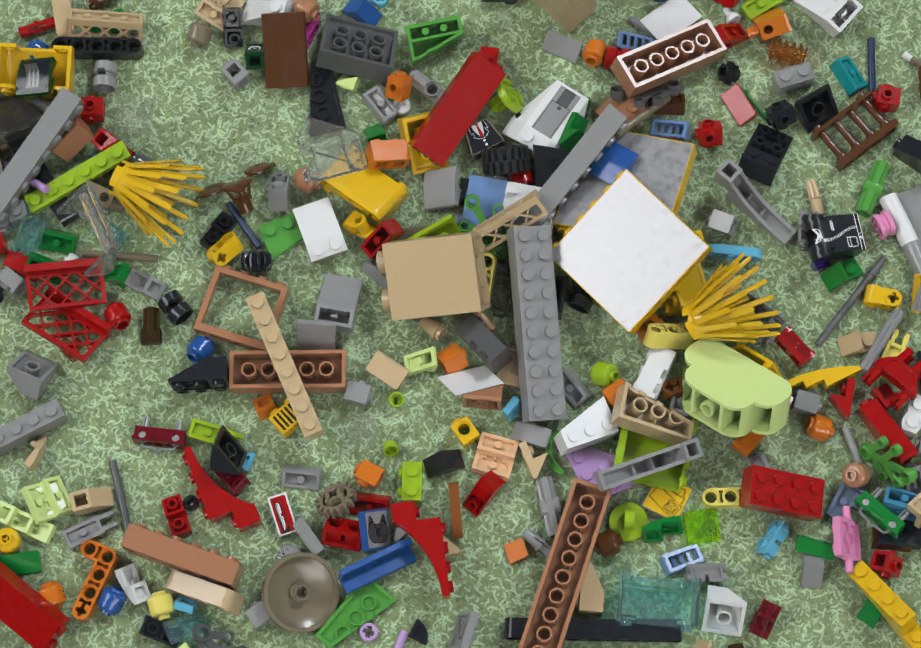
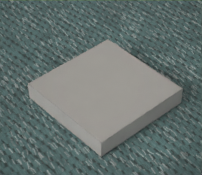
M298 319L297 350H336V322Z

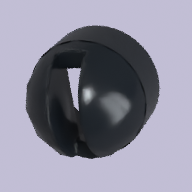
M194 495L186 496L183 500L185 509H188V511L196 510L199 507L198 498ZM194 498L195 500L187 506L186 503Z

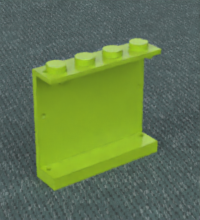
M692 417L690 421L694 422L693 433L696 434L698 422H695V418ZM621 428L613 466L673 445ZM691 461L630 482L680 493L682 486L686 487L688 476L684 474L685 469H689Z

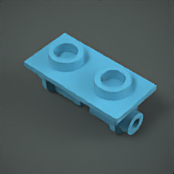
M774 520L769 524L766 535L757 543L755 553L764 554L763 557L767 560L774 558L780 548L775 541L783 543L790 532V527L784 524V520Z

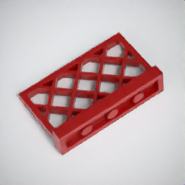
M102 257L24 265L29 312L107 304ZM91 273H99V280L95 284L87 279ZM71 275H77L81 278L76 286L68 281ZM52 277H58L62 280L57 288L49 283ZM39 279L43 283L36 290L30 285V280ZM84 281L92 286L87 294L79 289V286ZM64 283L73 288L68 295L59 290ZM45 285L54 290L48 298L40 293ZM96 289L102 293V299L94 300L89 295ZM75 291L84 296L78 302L73 301L70 297ZM56 293L65 298L59 304L51 301ZM36 295L45 300L40 306H33L32 300Z
M48 288L45 291V296L48 298L54 290ZM56 293L51 301L59 304L65 298ZM41 299L35 306L42 305L45 300ZM83 307L56 309L46 312H29L21 321L23 326L83 363L87 361L104 340L107 341L112 333L111 324ZM64 314L68 317V321L57 322L56 315ZM54 316L55 322L44 323L43 317ZM40 317L41 324H32L29 320ZM80 324L84 330L73 331L72 325ZM69 325L70 332L59 333L58 326ZM56 327L57 333L48 334L45 332V328ZM88 334H96L99 338L95 341H89ZM85 335L86 342L75 343L74 336ZM71 337L72 343L64 344L60 338ZM87 346L88 351L84 355L76 350V347Z

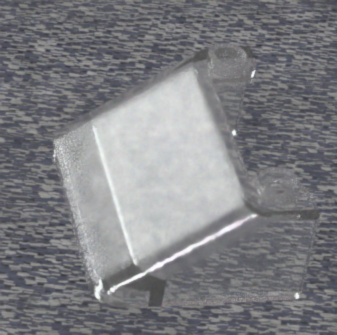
M306 118L297 139L300 152L306 155L312 153L313 155L310 165L304 173L306 180L316 183L366 170L368 163L361 137L357 132L315 118Z
M83 184L56 212L57 214L77 213L81 220H90L104 254L84 274L85 276L108 275L116 266L117 240L93 187L89 184Z

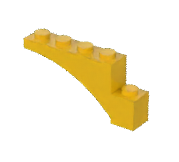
M861 560L853 567L854 573L847 574V576L875 605L906 648H921V627L918 625L916 613Z

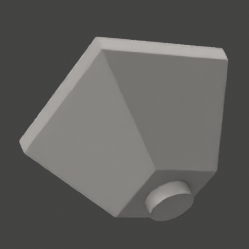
M24 350L6 367V371L21 394L38 400L46 392L59 364Z

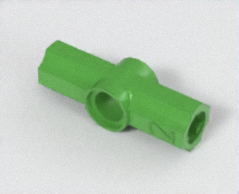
M882 160L874 161L870 174L862 187L861 197L855 209L858 215L863 217L871 216L875 203L879 199L885 185L883 183L890 168L887 162Z

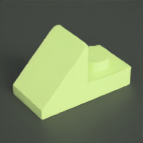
M434 346L403 356L404 367L410 371L408 373L409 376L423 371L436 372L438 364L436 347Z

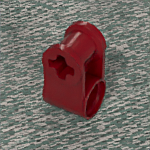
M216 472L218 478L236 497L239 496V492L246 485L251 484L241 472L238 475H221L219 472Z

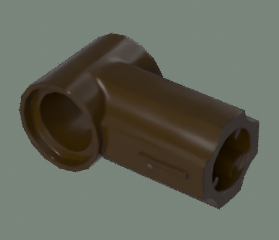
M143 308V328H141L140 332L141 345L162 344L160 308Z

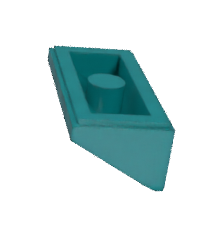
M849 56L836 59L830 65V69L848 96L868 86Z

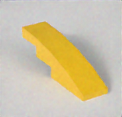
M860 366L826 368L805 373L787 381L792 389L801 386L804 391H808L821 384L824 390H827L846 381L848 378L858 375L862 369Z

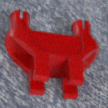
M909 347L898 356L877 359L873 362V368L861 377V380L870 387L880 376H884L901 390L890 401L891 406L895 407L897 411L909 400L917 398V381L921 378V360L912 368L908 366L914 360V351Z

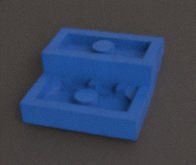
M614 141L609 148L605 146L601 151L603 156L597 163L595 161L592 162L589 166L591 168L589 173L612 185L616 181L615 177L618 173L626 169L630 172L632 171L639 154Z

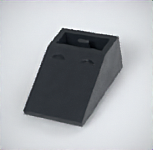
M759 123L742 154L738 166L743 169L746 177L770 187L793 137Z
M226 356L206 357L169 378L168 383L173 391H176L178 394L188 393V390H195L198 393L207 392V389H215L217 392L226 391V388H229V361Z

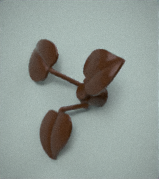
M271 162L252 165L244 171V174L247 175L246 177L229 183L220 182L209 185L202 192H199L196 200L198 198L214 196L224 191L232 199L233 204L237 205L239 214L249 213L254 210L250 200L252 198L250 183L253 181L252 176L258 175L271 166H276V164ZM231 192H235V193H238V194H236L235 197H234V196L231 194Z

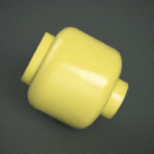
M166 590L150 594L151 597L147 600L151 617L158 618L159 621L169 619L170 614L175 612L172 595L166 593Z

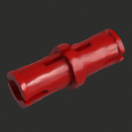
M52 16L41 21L35 20L32 24L18 27L21 38L23 39L34 34L40 35L43 31L56 28L54 17ZM45 24V26L30 31V29Z

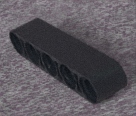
M57 37L52 41V48L53 45L73 46L74 59L140 60L144 56L142 43L136 38ZM83 46L82 50H76L78 47ZM97 47H102L101 50L94 51ZM120 47L118 51H113L114 48ZM135 47L139 48L137 51H131Z

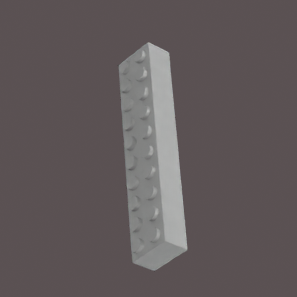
M551 226L512 227L507 230L522 422L567 419Z

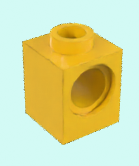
M467 416L464 418L458 417L452 422L451 431L464 449L480 439L479 432ZM462 427H467L470 431L468 434L462 435L459 433V430Z

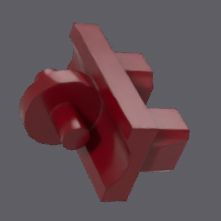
M763 599L748 632L767 640L782 607Z

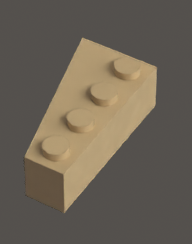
M627 381L617 389L610 424L671 445L691 440L694 422L674 410L670 411L658 400H652L646 396L645 392L631 387L632 384Z

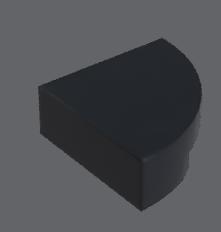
M416 619L408 637L426 646L428 642L427 629L420 620Z

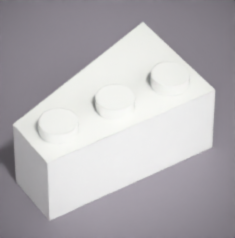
M650 348L646 355L647 361L645 365L641 366L638 373L639 377L632 387L638 391L645 392L646 396L657 401L660 396L661 387L664 381L667 380L675 363L677 352L670 349Z
M604 396L553 438L561 456L610 440L619 432L617 426L610 424L612 414Z

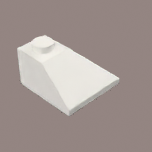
M708 585L701 631L741 637L747 602L728 588Z

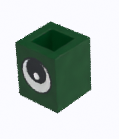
M263 43L246 44V70L265 69Z

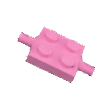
M843 506V517H832L833 524L831 529L834 540L832 549L834 556L844 560L845 573L851 574L854 573L853 563L861 561L860 525L852 520L851 507Z

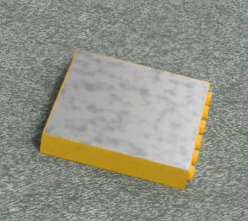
M587 125L584 133H586L592 125ZM626 132L619 138H615L616 143L639 154L631 173L678 215L697 155L695 144ZM590 173L585 178L581 176L577 181L579 186L573 193L571 191L568 192L565 196L568 198L561 208H558L553 222L556 231L563 235L568 228H572L577 223L576 219L581 214H585L590 209L589 205L595 199L598 200L603 195L602 191L611 184Z
M626 169L618 173L615 177L616 181L612 185H608L602 191L603 195L589 205L590 209L576 219L577 223L564 232L563 238L559 243L556 242L552 245L553 260L627 332L634 334L713 249Z

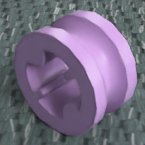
M372 623L362 625L360 628L361 638L367 642L374 641L378 636L377 627ZM367 627H371L374 635H370V638L366 637V633L363 632L365 628L368 630Z

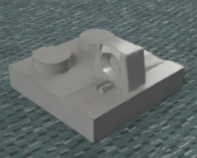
M475 611L458 613L448 648H471L476 635L474 630L477 629L479 624V613Z

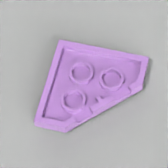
M591 447L565 455L577 479L596 485L598 484L594 473L612 467L615 455ZM627 482L610 488L612 489L611 496L636 485V483Z

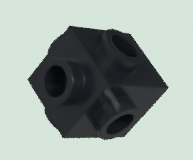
M785 99L780 102H774L770 107L765 108L767 124L777 131L786 129L789 125L797 122L793 105Z

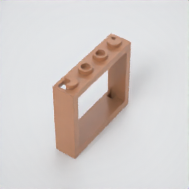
M216 265L193 327L195 333L252 351L267 350L262 341L213 327L203 322L221 275L280 293L273 312L277 325H279L290 294L289 288L286 287L285 283L279 281L273 283L263 276H258L257 278L243 270L237 272L230 266L224 265L221 267Z

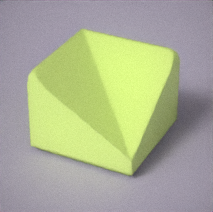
M343 74L336 84L340 88L355 93L361 79Z

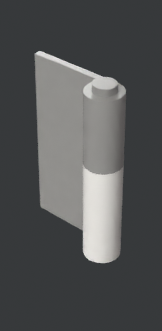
M920 184L899 194H888L879 200L883 210L889 211L897 229L895 235L914 274H921Z

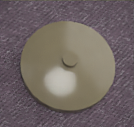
M296 552L281 557L270 567L262 584V602L267 615L276 625L291 632L305 633L320 628L334 614L339 601V582L333 568L324 559L311 553Z

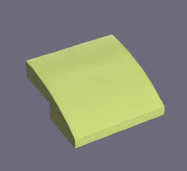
M59 475L43 479L40 483L25 486L20 490L36 525L73 511L70 497Z

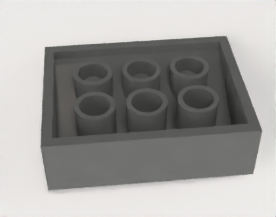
M327 14L315 66L387 84L388 75H391L398 31Z

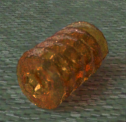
M773 37L767 54H769V60L776 56V62L783 58V64L790 60L791 66L795 62L801 65V63H804L809 46L803 50V44L796 48V42L789 46L788 40L782 44L781 38L775 42Z

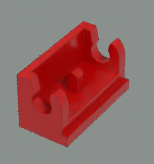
M787 326L780 332V335L775 337L774 342L800 369L816 356V353L793 332L790 326Z

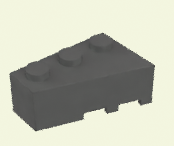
M471 314L455 330L460 338L492 372L497 374L512 360L510 355L512 351L505 343L499 340V337L493 330L489 331L485 327L486 323L480 317L476 318Z

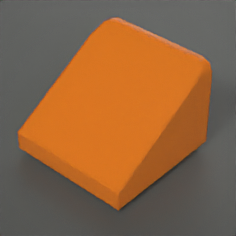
M265 394L252 400L261 421L269 418L271 411L276 408L271 394Z
M523 538L504 545L509 564L529 558Z

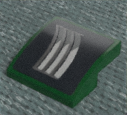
M54 57L21 60L16 79L17 98L49 95L55 82L52 74L57 63Z

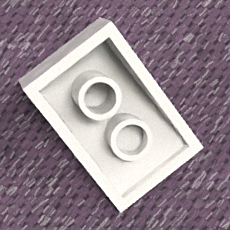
M247 0L242 15V24L262 26L261 14L293 12L292 5L295 0Z
M328 197L292 209L311 263L348 250Z

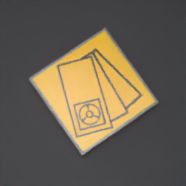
M687 485L686 487L682 486L680 493L650 487L641 507L662 518L680 516L693 492V488Z

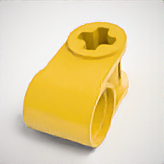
M356 210L342 223L344 229L350 234L363 239H367L376 229L374 225L368 223L364 214Z
M231 231L223 235L219 241L207 250L206 257L208 261L218 266H224L236 255L240 254L244 246L236 234Z
M874 284L866 285L863 300L864 306L889 311L899 307L902 301V295L899 291ZM890 297L894 298V303H891Z

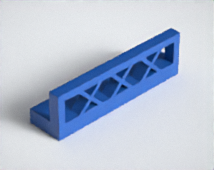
M410 537L339 570L338 580L346 595L415 563L417 558L411 549L412 540Z

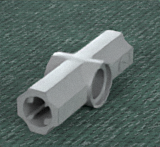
M417 69L409 74V76L413 77L412 87L422 94L428 102L436 104L445 91L440 87L439 83L431 81ZM430 90L437 91L435 94H429L428 92Z
M551 476L535 480L540 499V512L542 518L544 517L548 538L555 537L561 519L559 498L556 497L555 486Z

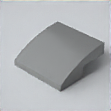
M457 166L425 172L423 198L426 211L458 206L461 189L457 186L460 169Z

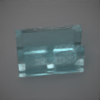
M33 213L23 216L11 251L15 253L19 251L25 252L24 256H29L30 251L37 253L48 220Z

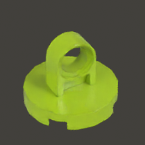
M503 78L496 88L498 94L488 101V106L492 113L501 112L507 107L514 113H518L523 109L524 101L518 89H512L510 85L513 83L507 78Z
M630 502L621 503L616 506L609 518L610 529H613L616 534L620 533L625 542L636 541L642 537V527L648 524L647 514L644 509Z

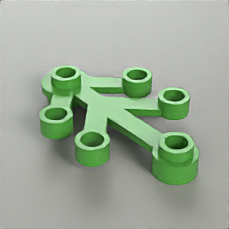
M476 194L467 195L464 201L465 207L474 212L479 223L487 220L479 206L480 198ZM474 198L476 203H470L469 199ZM496 203L492 209L493 215L498 213L495 210L496 207H501V209L503 210L504 205L501 203ZM468 219L461 220L459 224V229L463 232H471L476 227ZM462 223H467L468 227H462ZM501 226V228H502V233H501V234H504V235L507 234V230H508L509 228H505L504 226ZM487 235L484 236L489 239L490 243L493 242L494 237ZM506 240L489 250L490 253L496 256L497 260H503L508 255ZM500 247L503 251L499 253L496 251V248Z
M885 436L876 439L874 444L866 442L859 448L861 458L866 462L871 461L883 482L891 479L893 486L901 489L905 485L914 483L918 478V473L914 468L905 469L890 460L903 454V449L898 443L892 445L890 450L883 455L877 453L879 449L889 446V441ZM894 471L899 473L900 476L897 477Z

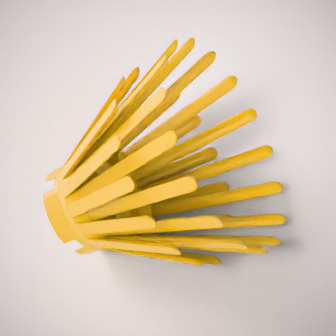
M181 159L134 163L122 160L121 162L125 165L123 167L117 165L111 176L109 185L113 186L114 189L113 192L108 190L109 195L117 198L147 236L148 233L152 236L154 234L164 245L170 248L164 236L173 244H176V240L148 214L180 235H184V231L167 219L168 216L151 203L181 219L188 220L189 217L172 208L175 202L171 199L198 207V202L179 196L177 193L181 188L196 192H202L204 189L162 178L202 180L206 176L170 171H203L205 168L196 165L164 164L178 163L182 161Z
M745 252L740 254L729 266L725 265L722 268L721 264L693 300L682 307V316L688 315L685 326L694 340L708 339L757 343L755 340L749 339L777 337L776 335L781 334L777 331L758 330L781 327L780 323L763 324L761 321H752L779 314L777 310L759 314L754 312V306L773 300V295L743 304L750 299L746 295L767 283L766 279L723 300L742 286L741 282L759 270V266H755L745 274H739L723 286L751 260V256H749L742 263H739L744 257Z

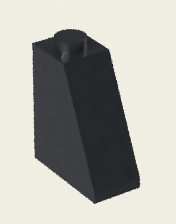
M906 134L903 139L898 138L894 143L893 148L895 149L892 155L921 174V141Z

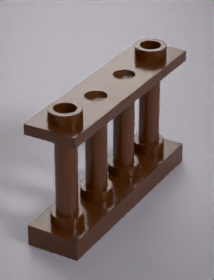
M871 90L867 93H860L855 98V102L824 125L819 124L812 130V142L820 137L837 157L835 168L839 173L897 130L900 124L896 118H893L891 121L886 120L869 101L873 93ZM861 105L880 124V129L876 132L874 130L871 131L856 114L855 110ZM849 116L866 135V139L863 142H857L840 121ZM833 126L850 144L851 151L847 154L842 152L825 133Z

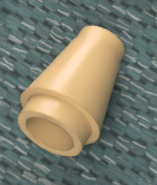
M428 317L421 318L418 322V326L433 340L441 341L447 333V328L443 323Z

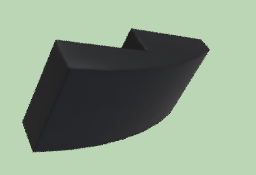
M241 7L222 8L224 47H243Z
M222 211L211 223V228L200 240V245L209 249L223 235L233 231L238 221Z
M145 615L138 634L177 648L184 629Z

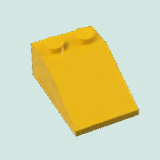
M430 111L397 119L401 140L406 139L410 156L409 165L413 175L449 167L448 159L443 167L437 166L426 158L425 155L408 144Z

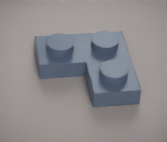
M842 481L825 515L831 519L835 516L843 517V506H850L859 511V508L855 506V498L859 497L864 490L851 488Z

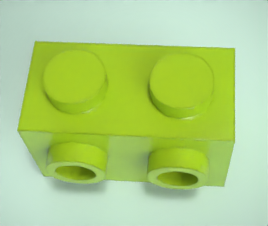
M403 462V467H399V479H402V487H398V498H402V502L414 501L415 505H422L423 463Z

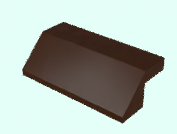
M305 11L261 14L266 89L308 87L309 73Z

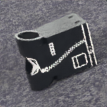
M808 214L801 218L812 263L823 259L855 258L867 249L858 214L830 215L826 217L819 214Z

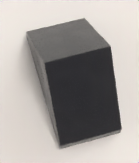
M460 449L441 450L423 460L428 479L465 468Z

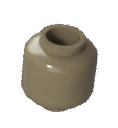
M200 20L190 24L187 39L191 41V46L201 49L202 46L209 45L213 34V29L210 27L211 24Z

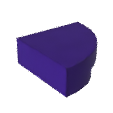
M825 259L811 263L813 271L831 265L830 261H825Z

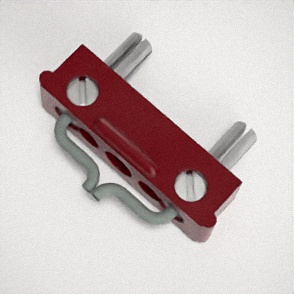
M144 416L142 426L135 425L134 435L131 436L134 444L141 445L145 449H153L156 454H160L162 450L174 451L175 449L187 447V435L182 430L183 420L179 419L174 430L148 427L150 417ZM153 446H156V447H166V448H160V449H158V451H157V449H156L155 447H153Z

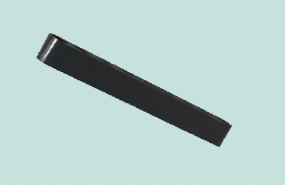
M505 618L504 639L521 640L528 618ZM571 618L564 641L682 642V621Z

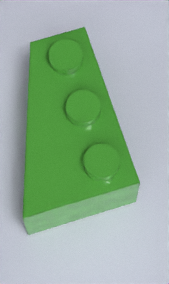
M460 15L405 26L412 65L419 64L463 39L464 32Z

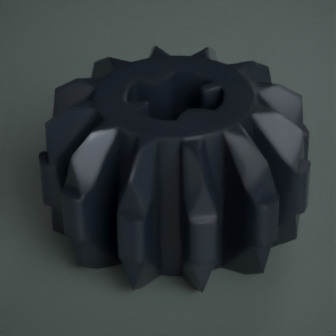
M264 251L243 252L240 258L241 269L248 272L270 271L273 265L272 254Z

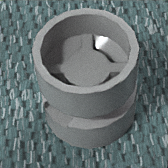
M109 60L94 62L93 74L95 76L92 79V89L100 93H113L116 91L117 63Z

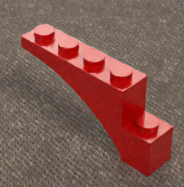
M191 446L183 448L185 454L182 455L185 466L189 465L191 472L188 474L192 484L196 483L198 490L195 493L198 501H203L205 508L202 509L206 520L209 519L211 523L233 515L234 517L231 518L232 524L240 532L263 524L254 502L249 504L223 490L202 469Z
M414 501L390 504L393 526L403 529L423 549L437 574L443 599H450V593H454L453 581L448 580V573L452 572L450 561H446L445 554L449 553L448 542L443 541V534H446L445 522H441L440 517L417 520L420 517L419 506H415Z

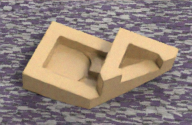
M43 434L40 435L36 442L33 440L30 443L34 450L23 463L33 472L38 466L46 447L47 437Z

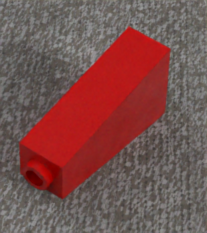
M868 398L861 402L857 413L874 439L885 436L889 441V446L882 449V451L886 453L892 445L898 443L903 449V454L890 460L900 466L911 462L919 452L876 398L871 401Z

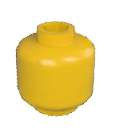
M9 527L2 528L0 530V551L8 555L19 551L22 546V537L19 532Z

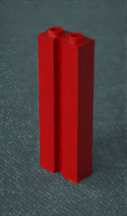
M481 51L471 52L408 143L437 166L443 167L506 75L499 64L491 63L487 60L489 57Z
M0 562V620L33 648H55L58 645V638L67 630L66 625L70 619Z

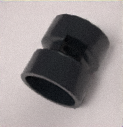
M576 282L573 288L575 292L570 294L567 305L578 312L589 314L593 306L592 300L594 299Z
M177 290L168 292L158 302V307L164 314H168L167 318L174 326L182 324L193 313V309L187 302H183L184 298Z

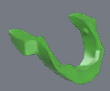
M554 430L545 453H548V458L551 461L548 467L557 475L562 476L564 470L554 458L552 452V445L555 442L553 438L561 430Z

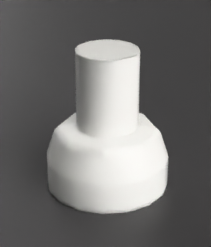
M725 7L723 9L727 24L738 23L741 20L740 15L732 12L730 8Z

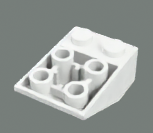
M793 0L833 38L863 8L857 0Z

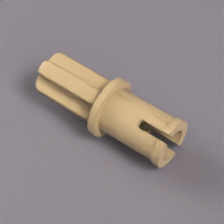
M815 179L807 180L805 182L809 196L807 200L811 204L812 211H817L819 215L823 216L826 213L824 212L821 200L823 196L819 193L817 181Z

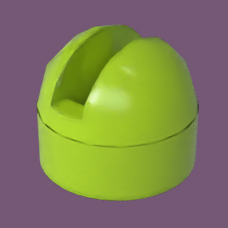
M393 392L388 398L389 405L393 408L401 407L404 403V396L400 392ZM394 396H397L396 405L393 404Z
M393 440L384 442L382 447L384 455L386 457L396 456L399 452L397 443Z

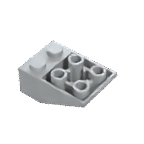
M326 273L317 302L314 320L336 322V332L353 334L363 279Z

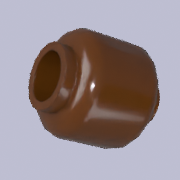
M613 529L599 533L595 544L597 554L607 558L620 553V545L624 544L621 534H616Z

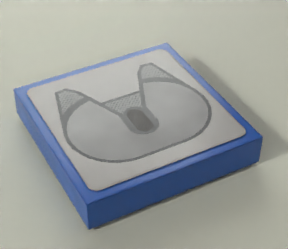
M388 508L358 512L362 552L384 549L391 546Z

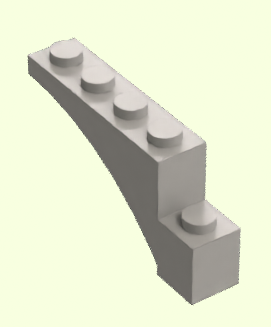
M728 158L716 170L714 179L728 190L726 199L782 246H785L797 233V230L787 223L766 202L746 177L743 169Z
M696 437L595 472L594 476L601 492L703 457L704 455Z

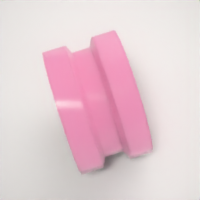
M883 210L879 215H871L872 227L875 233L880 235L878 236L880 240L887 238L888 235L893 236L897 233L895 222L889 211Z

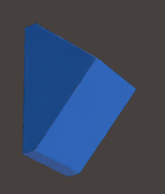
M349 0L342 10V13L350 18L374 26L377 25L382 17V14L368 0Z

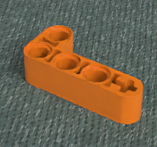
M86 540L80 548L81 553L88 560L94 562L72 608L73 616L80 622H87L92 618L98 606L97 601L103 589L107 587L119 562V556L113 549L93 540ZM90 546H95V552L88 555L87 549ZM107 554H113V559L110 562L104 561ZM101 571L104 572V578L99 581L96 580V574ZM90 590H96L93 598H87V593ZM85 600L91 605L89 606L88 604L83 603V601ZM79 610H85L87 612L86 614H80Z

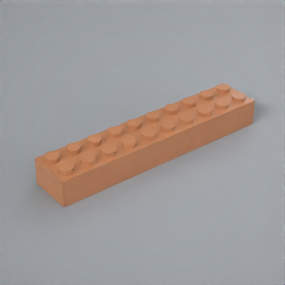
M574 478L518 648H562L610 501L612 489L600 492L598 485Z

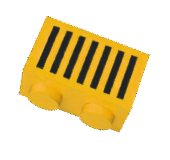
M288 398L285 399L284 405L272 410L268 418L270 423L285 439L299 427Z

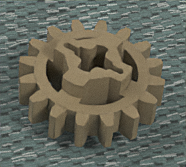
M338 481L336 485L331 483L329 488L324 487V492L318 493L320 498L315 500L317 502L315 506L322 517L325 516L326 519H329L332 516L335 519L337 515L343 517L344 512L349 513V508L355 507L353 502L358 500L356 498L358 494L351 483L348 484L347 481H344L341 484Z

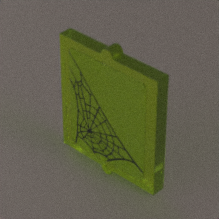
M716 508L682 512L683 530L686 534L687 545L721 541L720 523L717 519Z

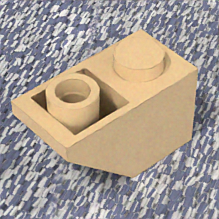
M111 487L86 488L69 493L72 510L76 516L115 506Z

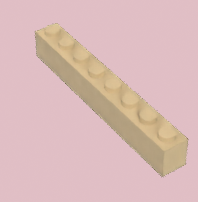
M262 291L245 298L306 442L325 435L264 292Z

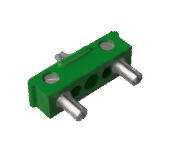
M877 487L871 494L865 490L859 497H856L855 506L859 508V514L867 520L866 525L869 528L875 527L881 533H888L894 539H897L905 527L903 520L910 514L909 511L904 509L898 516L894 515L876 499L883 492L880 487ZM870 519H872L876 524H870Z

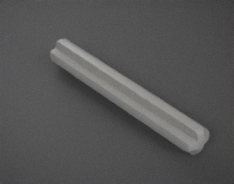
M894 308L860 364L862 372L867 373L872 368L873 362L879 357L904 315L901 309Z

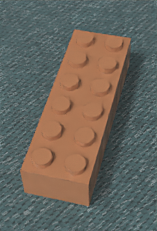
M706 19L617 56L610 68L628 98H631L720 60L727 48L710 20Z
M267 350L230 351L229 390L231 394L285 393ZM289 350L307 393H345L347 388L346 350Z
M138 522L135 525L129 523L120 545L126 552L233 591L237 590L245 570L238 558L230 555L225 558L220 555V552L213 549L206 551L197 543L191 542L189 545L183 542L184 539L172 536V538H169L163 531L157 529L150 531L147 529V526Z

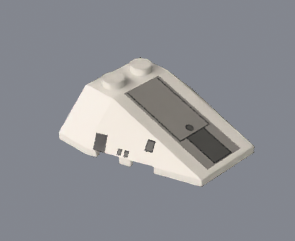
M556 80L521 111L516 113L510 119L502 134L516 143L519 142L520 144L527 145L528 149L532 151L533 144L560 148L557 143L571 113L577 112L585 117L589 99Z

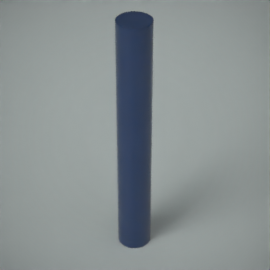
M871 37L867 39L868 91L871 90L873 92L876 91L875 38Z
M232 201L226 203L225 206L234 219L238 221L239 226L255 249L261 248L262 244L241 214H239Z

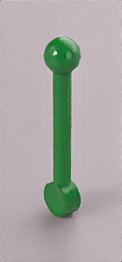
M743 90L747 99L760 112L763 120H766L765 116L767 114L749 96V91Z

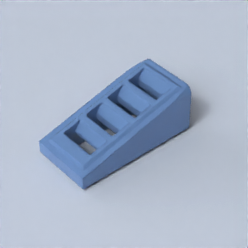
M619 31L617 47L619 50L622 48L634 50L637 48L638 41L642 42L641 46L645 45V42L655 41V38ZM623 40H627L626 45H623ZM631 40L634 41V47L630 46Z
M652 119L649 136L671 140L675 137L677 141L689 142L691 125L687 121ZM658 125H661L660 133L657 132ZM666 126H668V132H667V133H665V128H666ZM673 128H676L675 134H672Z
M697 543L667 553L659 558L666 577L686 570V564H700L705 561ZM691 550H692V552H693V554H694V557H695V559H696V560H694V561H693V559H692V557H691V555H690V553H689V551H691ZM683 553L685 554L688 563L685 562L682 556ZM677 556L680 566H678L674 557Z

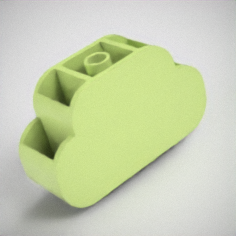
M698 340L686 349L682 376V386L684 388L682 406L686 413L728 437H742L751 431L760 435H770L778 432L787 424L792 387L787 380L717 340Z

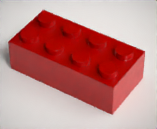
M751 465L743 468L739 507L805 521L818 520L822 516L825 480Z

